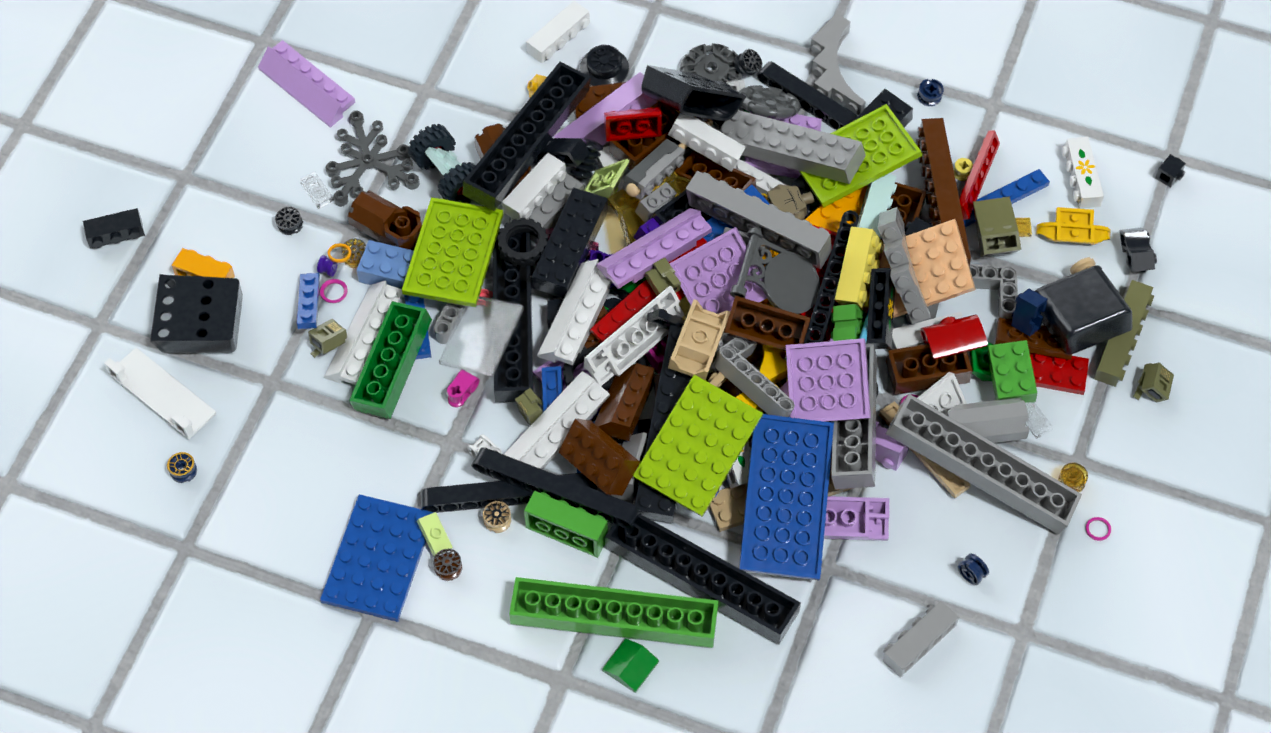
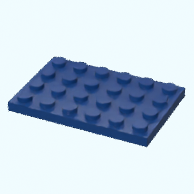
M359 494L320 599L321 603L398 622L426 544L417 520L434 512L421 511L418 508Z

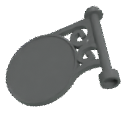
M751 228L747 232V236L750 239L737 285L732 286L730 295L734 298L735 296L745 298L747 289L744 285L748 281L759 286L765 293L768 301L776 308L796 314H801L811 309L816 303L820 290V280L814 266L802 255L789 252L762 239L763 235L760 229ZM760 246L766 247L758 252ZM768 249H771L779 254L772 258V253ZM765 254L766 259H762L761 256ZM750 266H755V267H757V268H754V269H752V270L750 271V275H751V276H749V275H748V271H749Z

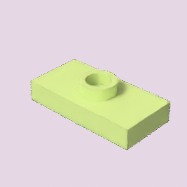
M436 512L417 520L433 556L443 549L453 548Z

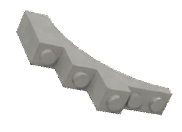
M836 13L811 38L810 50L818 55L812 62L811 72L819 77L814 82V88L843 105L851 112L859 115L865 109L866 101L855 94L847 85L837 63V52L842 41L849 34L851 21Z
M897 207L879 214L878 229L885 243L884 253L891 267L890 276L897 293L901 296L912 324L929 319L931 314L924 300L911 262L905 238L904 222Z

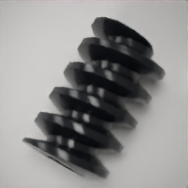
M584 138L590 153L584 162L575 167L576 170H571L570 173L588 180L593 175L591 171L596 169L595 164L598 163L597 158L601 155L599 151L603 150V146L596 141Z

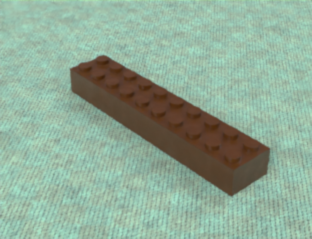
M921 119V126L917 128L919 139H916V145L922 152V156L918 158V161L922 163L921 176L925 178L923 187L927 191L926 204H930L928 211L929 219L933 220L931 222L932 226L953 219L957 221L970 267V250L944 119Z

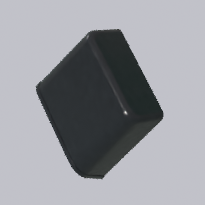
M647 65L641 85L644 95L684 115L720 121L731 119L738 112L747 95L701 75Z
M1099 265L1092 266L1035 290V292L1048 299L1045 311L1041 312L1043 316L1042 323L1069 355L1129 332L1133 328L1131 308Z
M160 274L150 342L162 353L234 352L237 348L243 299L239 280L237 278ZM166 297L174 299L171 304H164L163 300ZM164 313L171 314V318L167 321L162 320L161 316ZM163 329L169 331L166 337H160L158 333Z

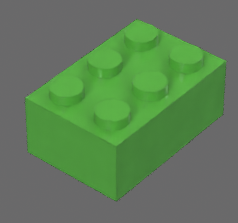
M1027 340L988 345L987 358L995 399L1002 400L1021 397L1025 404L1036 402L1037 388Z

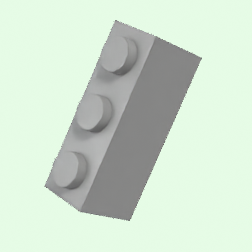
M644 432L632 435L630 441L624 440L623 444H620L640 463L644 458L647 445V433ZM632 477L623 496H611L633 503L639 480Z

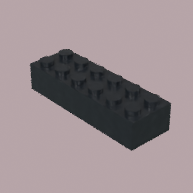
M573 187L532 274L533 289L565 298L581 263L586 261L606 217L608 198Z

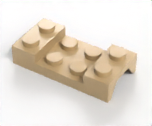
M694 299L668 368L692 377L695 374L706 380L724 333L730 311L717 314L703 309L698 300Z

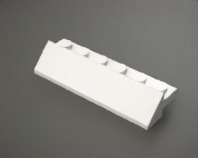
M598 259L581 263L537 357L554 363L556 360L573 365L578 353H581L590 334V329L594 326L610 292L609 287L612 283L597 268Z
M386 280L370 285L347 330V339H345L344 344L339 346L324 376L325 379L341 384L343 381L354 385L357 384L391 302L400 303L404 296L402 289L387 285Z
M672 286L666 288L584 357V369L588 370L591 377L600 386L614 375L620 376L669 334V330L647 321L648 313L656 311V309H664L671 315L684 316L678 304L680 300Z
M582 371L504 455L540 469L545 468L558 454L575 418L590 420L610 394L595 379Z

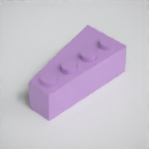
M876 421V460L882 463L884 467L897 471L908 454L909 447L886 434L888 429L881 427L879 422Z

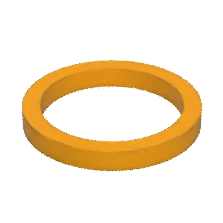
M334 244L328 249V257L336 263L345 262L351 257V249L346 244ZM336 247H344L348 250L349 254L343 259H335L330 255V252Z

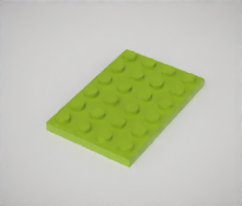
M886 104L830 133L862 142L866 156L850 184L802 171L799 172L824 208L921 157L922 152Z
M431 197L402 287V294L476 308L504 215L503 210L496 209L492 211L484 206Z
M694 374L633 477L703 517L761 420L763 413Z

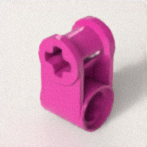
M463 369L460 370L447 388L449 405L461 407L476 390L480 379Z

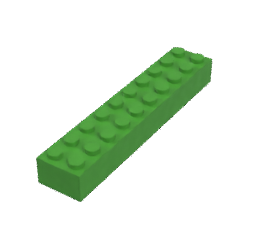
M515 577L509 617L510 624L713 648L718 600Z

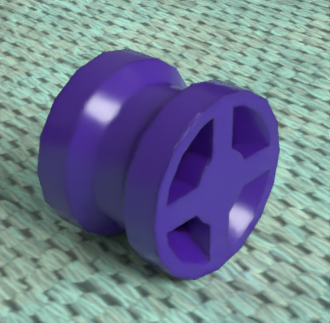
M322 255L317 264V272L321 274L327 273L328 276L333 277L338 263Z

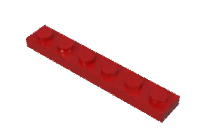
M989 130L983 139L982 147L978 151V156L975 163H973L971 173L967 177L965 187L962 189L959 200L963 219L970 218L973 202L977 201L999 148L1000 142L995 130Z

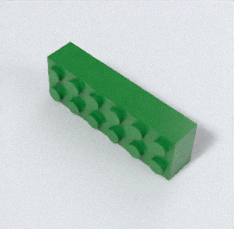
M394 301L391 302L349 400L356 411L391 419L432 321L427 309Z

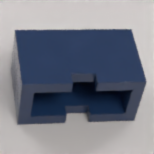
M1030 288L1020 293L1015 300L1016 307L1012 313L1013 320L1011 326L1029 337L1041 329L1043 321L1041 312L1045 311L1048 299Z

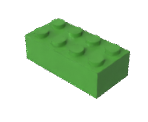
M534 491L524 509L526 528L598 558L605 545V536L608 533L607 520L600 515L587 513L583 508L570 506L564 500L553 499L544 492Z

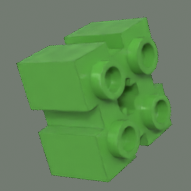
M856 304L833 306L831 322L835 324V328L831 331V339L834 341L859 339L867 314L863 310L860 311Z

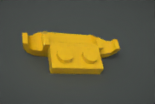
M1057 207L1055 222L1038 224L1036 226V234H1042L1054 242L1095 245L1104 240H1110L1111 229L1105 226L1094 225V210Z

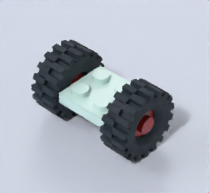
M432 124L431 127H425L423 131L421 129L418 135H414V140L409 142L408 154L421 169L429 170L430 167L433 169L436 166L441 172L444 179L439 181L441 184H438V192L444 200L470 204L472 199L463 195V181L476 165L471 162L467 164L466 162L459 163L456 154L452 152L455 149L454 145H456L455 139L445 126Z

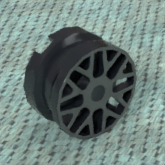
M747 49L735 58V68L742 76L751 77L762 68V59L756 51Z
M294 207L281 208L275 215L276 224L282 234H297L303 228L301 215Z

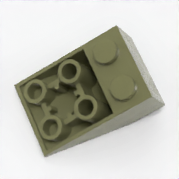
M1010 197L974 201L973 209L981 257L1020 251L1019 231Z

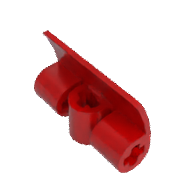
M977 314L959 319L950 316L942 319L939 324L921 328L922 340L924 344H929L933 359L959 354L988 345L984 329Z

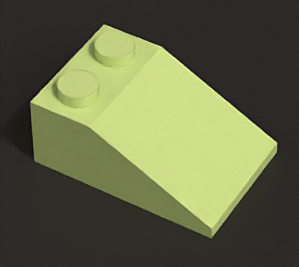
M624 159L595 170L584 191L608 198L609 206V200L618 191V185L629 160Z

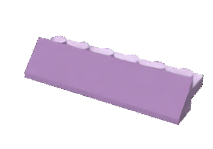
M283 40L273 48L268 46L258 69L330 128L342 119L343 112L355 103V98Z
M639 72L553 137L582 138L586 143L585 138L596 141L603 146L608 142L605 135L604 113L627 111L630 109H646L652 107L658 101L643 94L641 85L644 75Z
M689 208L596 264V266L606 279H610L619 289L630 281L635 283L644 278L645 272L654 268L653 263L663 258L670 262L695 247L696 241L711 233L712 228L701 216L700 210Z
M828 496L824 539L888 541L889 498Z

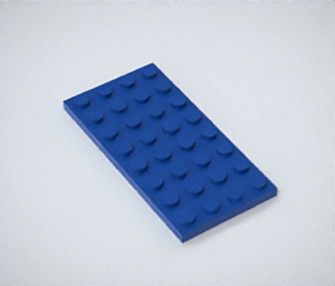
M763 414L752 433L739 564L740 570L820 580L834 423Z

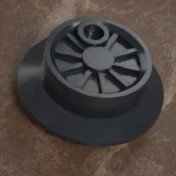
M598 45L583 57L580 63V72L591 77V86L622 83L628 76L629 63L627 58L617 48L611 45Z

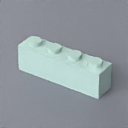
M890 173L868 184L859 214L858 227L873 229L880 239L882 236L878 229L879 214L890 209L893 202L891 194L893 195L897 188V184H895L897 176Z

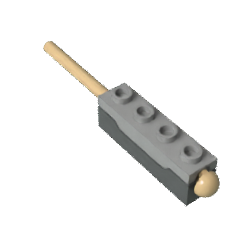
M707 119L704 123L712 126L713 121ZM666 139L625 176L622 189L629 196L636 197L639 200L646 195H650L655 186H659L666 176L669 177L676 167L679 168L683 164L684 149L688 146L683 143L676 145Z

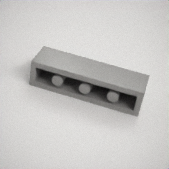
M942 601L937 605H931L923 618L918 617L913 622L912 628L909 631L904 630L894 645L890 643L884 649L883 662L901 678L957 626L959 617Z

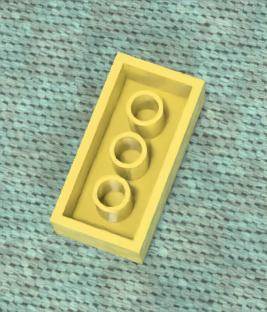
M851 227L835 300L839 305L856 304L860 311L863 310L866 314L869 308L871 269L880 267L879 255L883 252L884 248L883 241L873 229Z

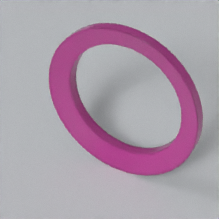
M330 279L323 283L320 288L322 299L329 303L342 301L348 292L346 284L339 279ZM330 284H339L344 288V294L337 300H330L324 295L325 288Z

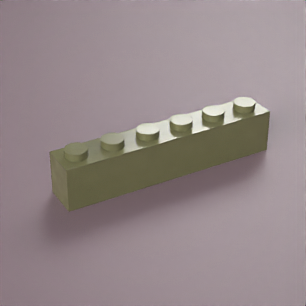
M1131 280L1124 300L1132 310L1133 328L1129 332L1108 340L1094 377L1095 380L1116 387L1118 380H1123L1126 370H1123L1124 365H1129L1132 355H1129V351H1134L1138 340L1134 338L1135 335H1140L1143 328L1140 322L1141 320H1146L1149 312L1146 306H1151L1154 295H1151L1154 287Z

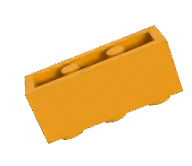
M182 248L172 264L174 274L179 276L235 277L233 268L229 263L217 261L208 255L198 254L192 249Z

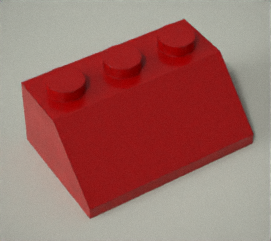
M646 108L604 113L606 141L661 136V110L659 108Z

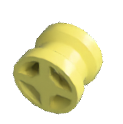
M960 158L956 161L954 175L957 180H967L972 170V161L967 158Z

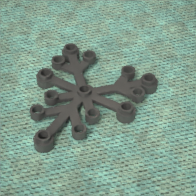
M353 111L349 116L350 124L356 128L359 139L349 135L346 129H339L337 137L340 141L348 142L341 145L342 154L350 155L356 159L342 163L330 161L325 167L327 175L331 177V185L334 188L345 185L342 190L334 193L335 205L339 207L347 205L349 201L348 193L352 188L353 196L357 198L360 193L355 192L364 191L363 187L360 186L359 178L366 169L374 167L387 173L389 188L392 190L399 188V179L405 181V186L410 190L418 188L420 185L419 177L414 173L406 174L402 172L413 169V162L408 154V146L402 144L397 150L378 154L382 147L387 145V137L383 134L378 135V133L383 131V123L379 120L372 123L373 129L366 137L362 126L364 124V116L360 111ZM376 137L377 143L374 145L371 151H369V145ZM351 144L361 148L362 153L352 149ZM397 157L402 161V164L389 166L380 161ZM359 166L353 175L343 178L339 176L341 170Z

